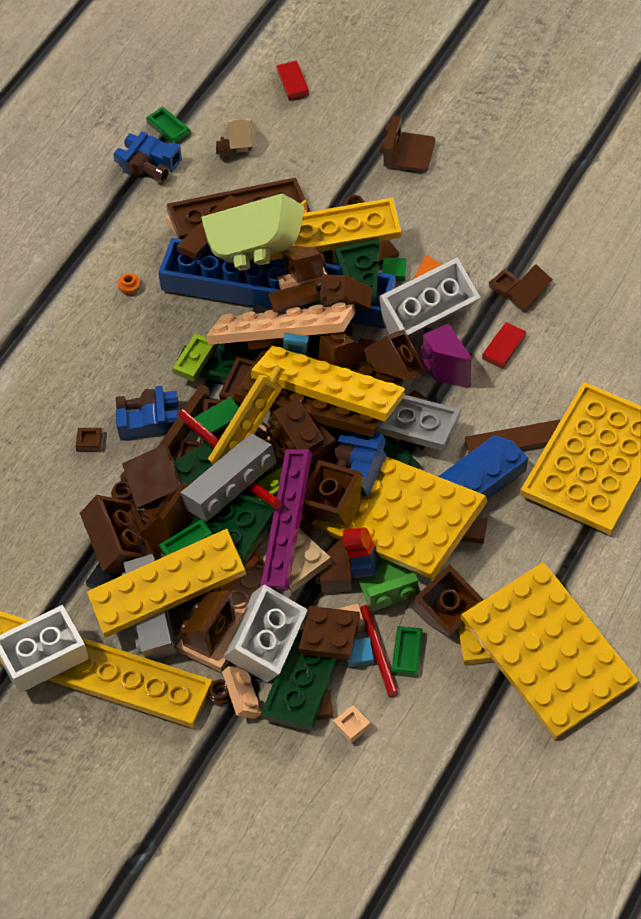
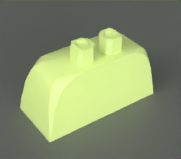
M282 193L201 218L207 241L213 254L229 263H234L235 268L239 270H246L250 268V260L254 259V263L258 265L270 263L271 254L286 251L295 243L301 228L304 206Z

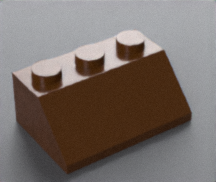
M96 495L80 512L84 527L103 572L122 575L125 572L124 562L151 554L158 560L153 546L139 535L144 524L133 501Z

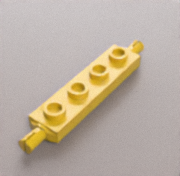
M276 364L269 377L265 375L258 376L208 459L212 465L248 435L256 432L282 389L277 381L285 369Z

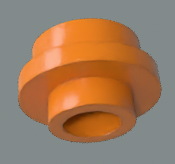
M126 273L119 277L117 284L124 294L132 295L138 291L141 282L136 274Z

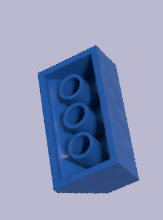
M494 435L438 477L481 493L488 500L526 472L528 457L513 441Z

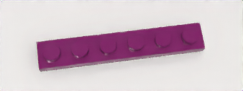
M309 449L285 450L277 498L282 502V506L280 509L274 510L261 586L265 584L273 590L288 591L312 458V453Z

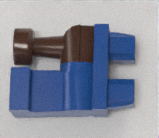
M143 131L139 136L129 133L124 141L125 147L128 150L117 148L113 154L114 162L122 165L123 173L128 175L131 173L137 177L143 173L151 174L154 180L160 183L166 181L169 172L172 173L182 160L181 146L174 142L171 145L166 144L154 136H148V133Z
M155 386V389H145L141 397L126 400L125 396L116 397V425L120 441L153 436L159 433L166 435L168 428L172 427L178 418V410L166 411V408L179 407L177 391L164 392L163 386ZM130 409H140V410H137V411H129V412H128V410H130Z
M350 431L347 436L340 435L338 439L339 445L335 448V455L338 459L336 465L360 471L362 473L361 495L369 496L382 462L387 457L383 450L386 439L382 433L376 432L374 437L364 440L366 435Z

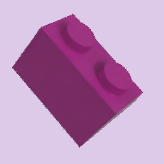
M447 324L423 334L421 350L423 353L422 362L427 369L426 373L429 372L436 381L465 388L470 387L471 356L450 325Z

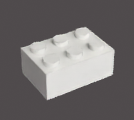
M265 584L252 593L223 658L261 680L269 682L280 674L307 609Z
M63 605L0 635V661L18 694L89 659L85 644Z

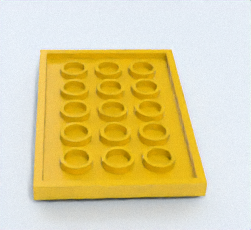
M583 381L522 486L520 495L611 535L641 481V406Z
M386 457L385 461L382 462L369 496H360V508L349 529L366 527L379 557L434 580L488 500L481 493ZM317 519L312 523L316 530L336 539H340L343 536L344 530L347 529Z
M544 562L461 614V620L554 740L635 687L639 682L637 677Z

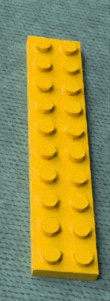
M0 611V635L30 620ZM82 637L81 639L85 644L89 659L48 679V681L190 728H194L207 700L210 685L213 682L212 679Z

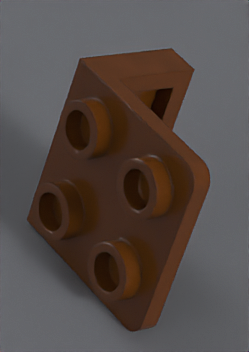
M392 116L391 123L387 124L385 128L386 140H382L380 146V154H383L384 166L420 172L428 171L436 143L435 137L402 132L401 117Z
M299 398L274 411L267 425V433L272 441H277L281 448L280 453L283 459L285 450H310L324 441L323 435Z

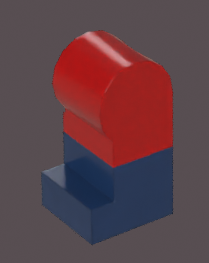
M362 527L344 530L342 540L352 564L350 571L353 578L374 576L381 564V559L375 551L376 547L368 529Z

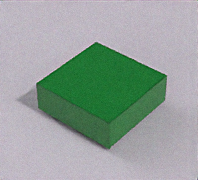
M383 258L382 273L395 275L396 281H405L406 258Z

